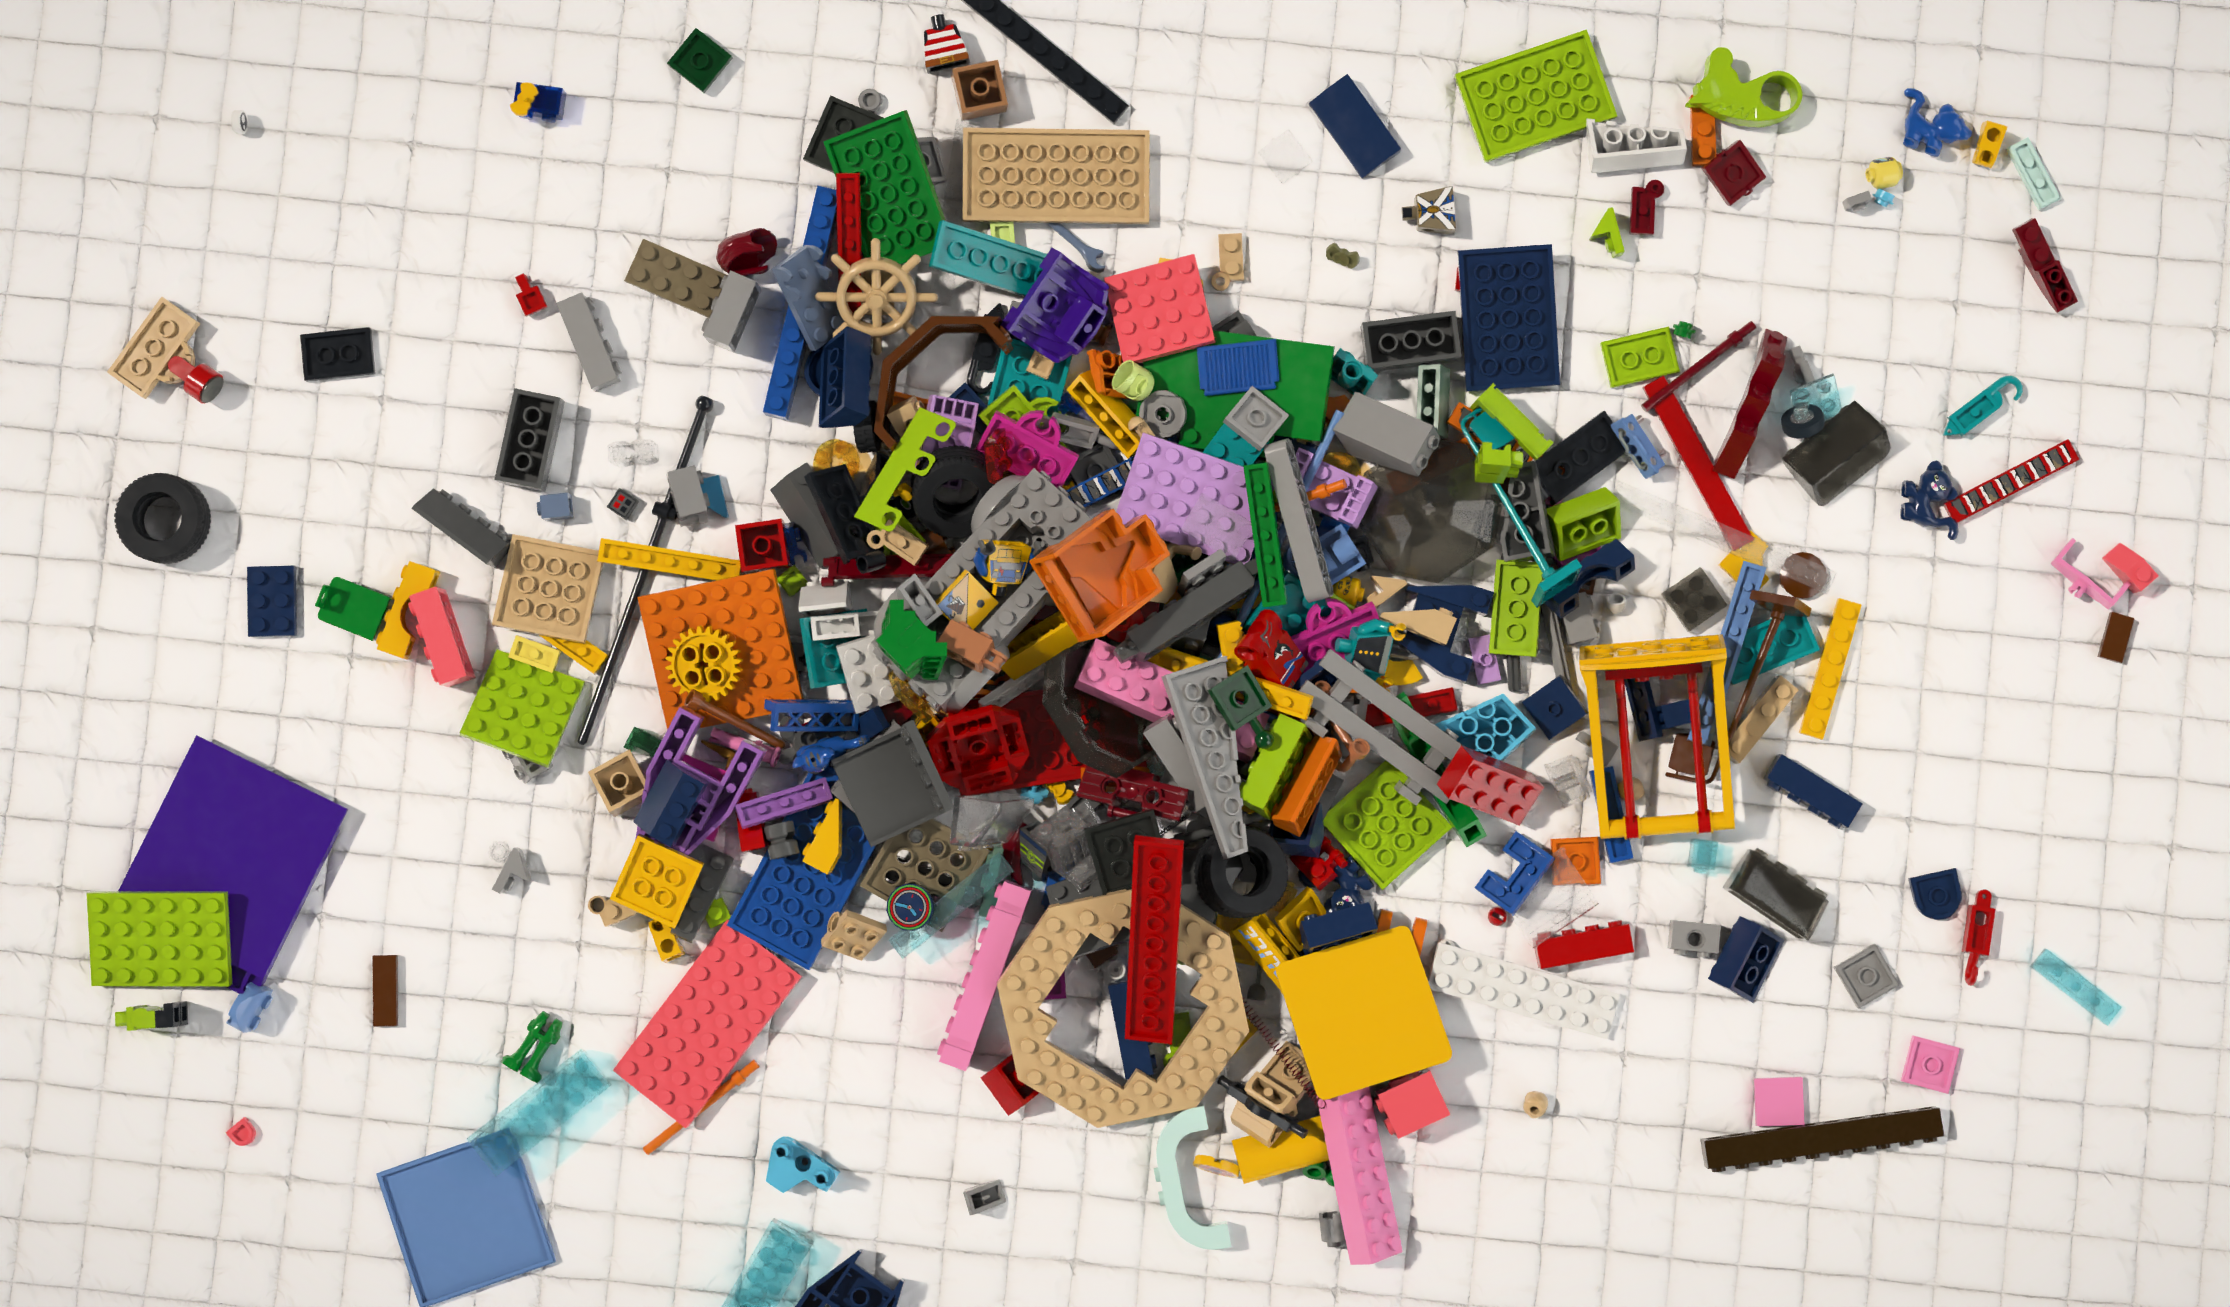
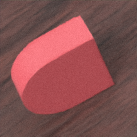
M243 1117L225 1132L239 1146L252 1143L256 1137L255 1127L247 1117Z

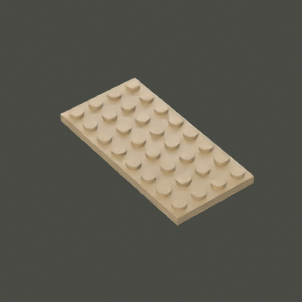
M963 128L962 222L1149 224L1150 130Z

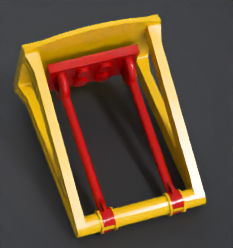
M1723 634L1580 646L1579 666L1587 688L1600 839L1623 837L1625 840L1627 838L1641 839V836L1691 832L1699 834L1735 829L1723 679L1727 653ZM1711 661L1723 811L1712 812L1707 806L1697 673H1703L1702 662ZM1596 670H1605L1606 681L1614 680L1626 808V816H1623V819L1609 820ZM1687 674L1698 810L1694 814L1640 818L1635 812L1624 679L1635 678L1636 682L1649 681V677L1659 676L1660 680L1673 679L1674 675Z

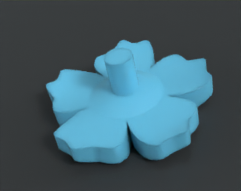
M1042 785L1025 787L1021 789L1022 794L1020 797L1026 802H1031L1032 800L1033 804H1040L1043 798L1048 797L1049 791L1046 788H1042Z

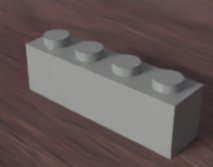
M581 292L557 302V307L591 389L596 392L620 382L619 374H622L617 361H612L610 353L613 350L608 339H603L601 332L604 331L600 319H595L592 311L595 310V306L591 297L586 298Z
M1168 713L1147 726L1143 734L1177 785L1190 790L1187 800L1195 812L1204 808L1205 804L1177 721L1171 713Z

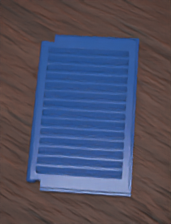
M1276 339L1197 347L1200 390L1205 389V396L1247 392L1251 386L1258 391L1276 389L1275 382H1279Z

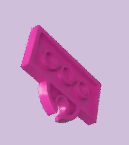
M996 410L975 450L980 451V453L982 452L993 463L1015 475L1027 476L1033 468L1039 473L1042 470L1052 479L1051 483L1056 488L1063 486L1079 458L1077 453L1059 444L1061 429L1054 416L1049 419V428L1043 430L1037 426L1036 422L1042 419L1044 411L1041 410L1029 411L1023 414L1018 421Z
M1326 598V604L1331 608V613L1326 617L1320 616L1321 608L1317 602L1311 607L1306 617L1307 630L1291 636L1309 663L1303 673L1313 667L1316 661L1322 659L1329 649L1345 659V653L1335 651L1336 639H1349L1352 627L1360 626V624L1372 619H1379L1372 601L1349 610L1347 605L1339 599Z

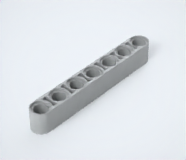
M1288 438L1267 444L1264 447V453L1269 464L1270 475L1304 596L1309 603L1332 597L1333 587L1293 444Z

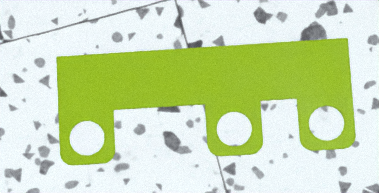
M920 407L854 517L888 532L893 531L902 517V512L886 505L907 470L920 476H925L935 462V456L920 450V447L927 436L941 442L947 441L956 427L955 421ZM940 423H948L950 427L948 433L944 436H938L936 434V427ZM920 457H927L929 459V465L924 470H917L915 467V463ZM893 512L896 515L895 522L889 526L882 523L884 514Z

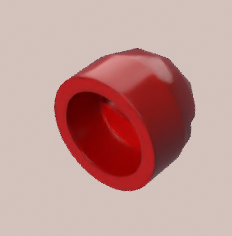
M1494 907L1488 912V921L1494 926H1501L1507 920L1506 911L1500 907ZM1493 912L1504 917L1503 920L1500 921L1498 918L1493 917Z

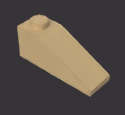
M1441 607L1439 611L1430 609L1383 612L1379 616V619L1390 622L1395 626L1398 623H1403L1406 626L1405 630L1443 646L1447 644L1457 618L1452 616L1453 612Z

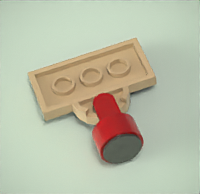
M164 297L159 299L107 371V373L144 399H147L159 381L166 384H177L184 381V391L201 404H205L217 397L224 383L223 376L209 365L202 363L195 367V355L187 342L200 323Z

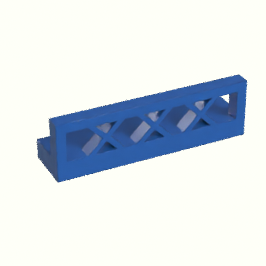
M765 699L764 709L772 711L771 731H858L859 713H855L852 700ZM779 713H787L791 719L785 725L778 726ZM803 713H808L812 718L806 725H801L797 720ZM824 713H829L833 718L827 725H822L819 721ZM845 713H852L851 725H844L840 721Z

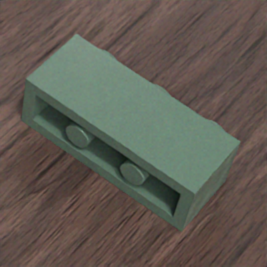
M1441 364L1418 365L1416 418L1433 425L1441 439H1448V424L1446 422L1449 418L1450 369Z

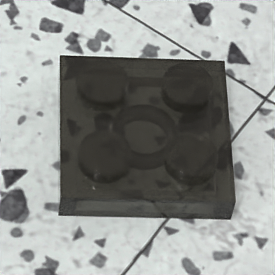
M1701 567L1661 593L1687 632L1727 606Z

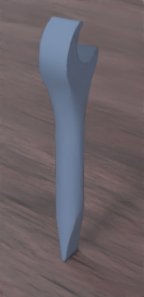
M1046 223L1079 251L1091 271L1095 273L1104 272L1105 266H1101L1096 262L1097 258L1103 257L1104 252L1102 250L1086 245L1061 223Z

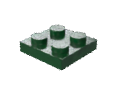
M695 28L667 62V65L704 94L733 57L699 29Z

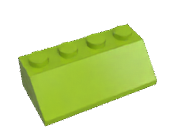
M1281 713L1278 719L1275 718L1269 728V731L1274 736L1273 745L1268 749L1259 748L1260 754L1257 760L1251 763L1246 782H1242L1239 786L1243 805L1270 821L1272 820L1271 812L1276 803H1280L1283 797L1282 791L1286 783L1291 782L1294 776L1292 775L1293 769L1298 762H1301L1304 756V748L1313 738L1306 724Z

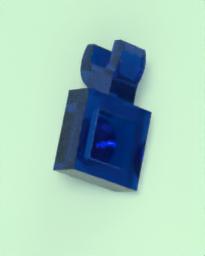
M1068 391L1061 397L1064 403L1057 408L1063 415L1068 412L1078 415L1085 411Z
M794 522L784 523L783 529L790 552V563L795 565L794 557L796 555H801L804 563L807 562V552L801 549L798 543L802 541L800 529L795 528Z

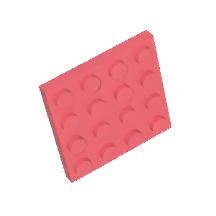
M1195 254L1104 278L1105 283L1109 286L1108 298L1123 362L1132 360L1138 364L1216 343Z

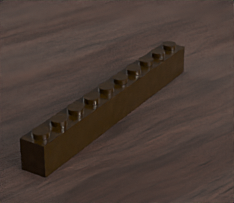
M1930 1106L1702 1138L1700 1141L1704 1167L1711 1169L1712 1172H1723L1729 1166H1735V1169L1749 1168L1750 1163L1757 1162L1759 1166L1772 1165L1773 1160L1782 1159L1783 1163L1797 1161L1796 1157L1805 1156L1806 1159L1820 1158L1821 1153H1829V1156H1838L1844 1154L1843 1150L1852 1149L1853 1153L1867 1151V1147L1876 1146V1149L1891 1148L1890 1144L1899 1143L1900 1146H1909L1914 1144V1140L1923 1139V1143L1938 1141L1937 1137L1944 1136L1940 1108Z

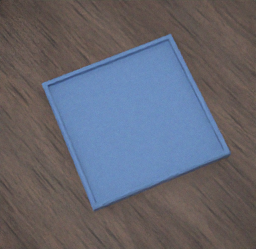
M512 1126L376 1173L419 1307H428L556 1262Z

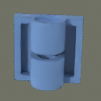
M1342 524L1319 537L1332 585L1367 564Z

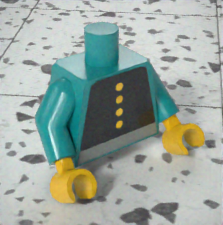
M1372 619L1360 624V626L1352 627L1349 639L1337 638L1335 651L1345 653V659L1349 663L1355 660L1366 669L1363 673L1383 688H1385L1383 683H1388L1392 686L1394 682L1391 678L1381 679V676H1385L1393 640L1401 641L1406 636L1405 634H1400L1397 630L1404 631L1406 626L1403 623L1393 626L1390 622Z

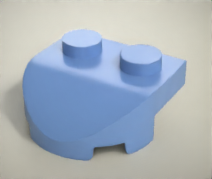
M252 982L248 983L245 992L239 994L228 1013L230 1019L226 1021V1024L243 1033L255 1030L261 1021L259 1016L262 1010H266L272 1002L273 997L271 994L273 989L267 986L259 987Z

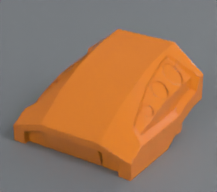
M1091 349L1087 351L1097 393L1105 396L1130 399L1112 387L1114 374L1123 363L1122 355H1116V353H1112L1109 350L1099 352L1098 350Z

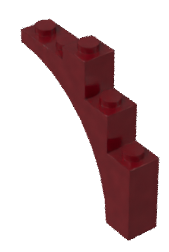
M1765 329L1744 394L1725 439L1715 457L1712 471L1735 479L1756 439L1759 423L1770 404L1772 390L1784 368L1786 359L1784 353L1788 337L1778 331Z

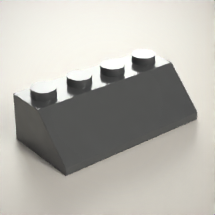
M808 462L787 474L770 491L818 566L822 568L823 558L839 557L840 555L804 478L808 473L814 472Z
M433 488L413 505L412 510L491 567L497 568L509 552L510 544L507 542L510 539L499 530L494 533L489 529L490 523L480 516L478 519L470 515L472 510L463 503L455 504L451 501L453 496L444 489H441L439 492Z

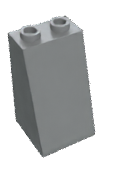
M1358 392L1354 393L1343 412L1344 415L1333 429L1348 455L1417 477L1427 466L1428 459L1438 447L1439 440L1441 439L1433 425Z

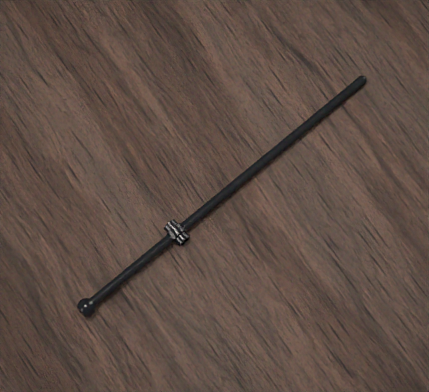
M701 395L695 402L697 412L676 470L687 467L706 412H710L713 408L714 403L711 398ZM670 487L665 500L662 503L656 501L653 506L652 514L656 515L658 520L648 546L658 547L666 522L669 520L675 522L678 512L673 507L674 501ZM639 569L578 738L580 745H585L589 738L638 602L637 597L640 596L649 572L647 569Z

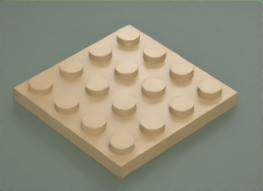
M512 534L492 625L585 644L603 567V562H597L599 551Z

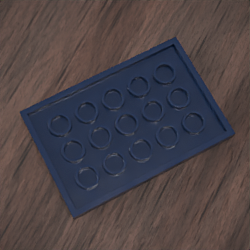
M1552 244L1458 250L1466 392L1487 390L1493 383L1496 385L1494 389L1560 385Z

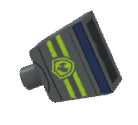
M1039 821L1020 828L1021 861L1032 871V878L1035 881H1044L1046 876L1060 869L1066 844Z

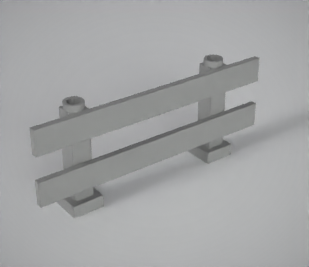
M1329 649L1319 665L1337 677L1338 680L1328 693L1322 691L1309 680L1305 681L1299 691L1314 696L1312 707L1315 711L1311 716L1309 715L1307 720L1301 719L1300 721L1322 738L1328 732L1325 725L1331 720L1354 738H1361L1367 741L1372 751L1408 776L1405 783L1399 780L1394 789L1416 806L1422 799L1418 794L1422 788H1425L1447 804L1450 799L1438 787L1437 782L1441 776L1435 771L1445 757L1450 760L1453 759L1462 745L1456 741L1459 736L1448 728L1446 731H1442L1363 673L1366 668L1354 660L1352 663H1349ZM1352 689L1432 746L1421 761L1341 704Z

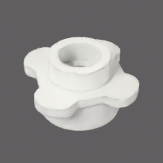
M1117 957L1114 961L1107 960L1103 963V968L1108 974V982L1115 983L1118 979L1128 978V970L1125 968L1126 961L1123 957Z

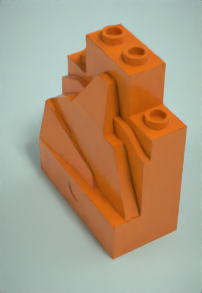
M1113 508L1101 512L1060 543L1048 546L1029 562L1077 640L1083 642L1105 636L1163 591L1158 577L1151 569L1171 554L1167 549L1165 541L1160 538L1154 528V523L1146 514L1134 517L1126 524H1123L1121 516Z

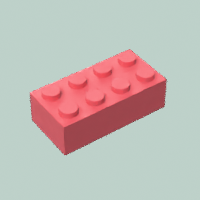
M436 586L410 595L409 609L412 615L417 617L419 624L416 625L419 637L424 638L426 647H423L427 660H431L434 669H431L434 681L436 683L439 682L441 686L452 687L475 679L476 677L447 591Z

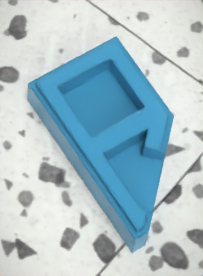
M720 476L704 478V484L700 485L702 492L708 495L710 502L708 508L724 518H729Z

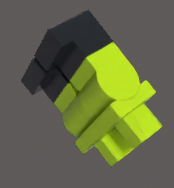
M187 1001L163 1004L164 1009L159 1006L126 1007V1011L115 1012V1026H127V1031H134L146 1028H168L188 1025Z

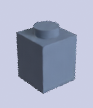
M571 494L539 495L540 502H537V513L543 520L551 521L574 518Z

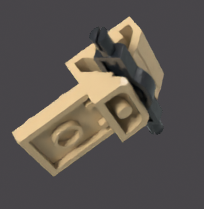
M1288 1041L1277 1052L1279 1054L1284 1051L1280 1057L1287 1053L1288 1055L1282 1060V1058H1278L1279 1055L1275 1054L1260 1073L1258 1071L1254 1073L1245 1086L1240 1082H1232L1224 1075H1221L1217 1081V1084L1228 1090L1227 1094L1237 1099L1230 1116L1232 1124L1268 1148L1272 1146L1283 1131H1292L1302 1139L1308 1134V1130L1297 1124L1298 1120L1294 1117L1298 1114L1296 1104L1307 1091L1303 1090L1304 1086L1301 1087V1083H1298V1080L1299 1082L1305 1080L1302 1085L1310 1081L1304 1089L1309 1088L1313 1083L1302 1050ZM1289 1057H1291L1286 1063H1285V1062H1281V1060L1284 1061V1060L1288 1059ZM1296 1064V1066H1294V1067L1291 1069V1071H1294V1070L1297 1069L1298 1067H1299V1069L1296 1070L1294 1074H1293V1072H1292V1073L1289 1072L1290 1069H1287V1066H1288V1068H1290V1067H1292L1293 1065ZM1300 1071H1302L1297 1077H1296V1076H1292V1074L1295 1075V1074L1299 1073Z

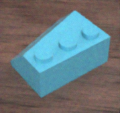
M1504 693L1435 724L1442 731H1446L1448 728L1459 737L1456 741L1463 746L1500 761H1504L1536 731V727Z

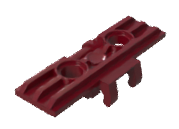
M1086 765L1076 796L1109 805L1107 810L1109 818H1121L1138 813L1119 808L1122 802L1127 803L1128 800L1141 803L1142 811L1153 808L1155 816L1180 822L1190 790L1160 783V776L1127 767H1124L1123 773ZM1111 782H1115L1117 785L1116 790L1113 793H1106V786ZM1157 792L1159 793V799L1153 804L1155 793Z

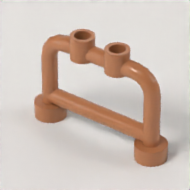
M1320 680L1315 683L1325 693H1328L1331 689L1330 684L1326 681ZM1329 720L1350 753L1343 763L1341 761L1338 762L1335 770L1346 772L1353 766L1356 760H1362L1370 752V746L1367 741L1361 738L1353 741L1345 730ZM1309 730L1313 738L1314 736H1319L1312 730Z

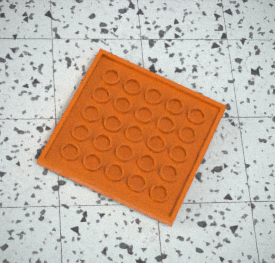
M775 568L637 597L667 730L679 707L685 706V699L688 695L687 691L679 694L680 685L677 687L672 686L676 682L675 678L668 679V676L673 673L672 670L665 668L672 663L666 660L667 656L673 655L668 648L677 647L673 640L676 638L682 640L680 633L685 632L688 634V629L692 627L697 633V627L700 625L703 626L704 632L708 626H712L713 633L720 628V636L723 637L729 634L727 641L729 643L736 641L732 647L733 650H741L736 654V658L743 659L742 662L737 664L738 667L743 669V671L736 673L740 680L737 682L732 681L735 688L733 690L727 688L729 694L726 696L720 693V699L717 701L712 696L709 703L744 720L771 714L772 711L764 709L765 699H804ZM701 643V644H700V647L702 648V651H703V649H704V644ZM714 645L710 647L711 655L718 657V648ZM690 647L687 649L688 657L695 659V650ZM701 661L700 665L706 668L708 667V662ZM714 669L712 675L716 680L720 681L722 674L718 669ZM691 671L689 677L693 682L697 683L699 680L698 674ZM705 675V680H704V682H705L706 685H708V681H707L706 675ZM702 709L693 710L705 716L699 728L727 723Z

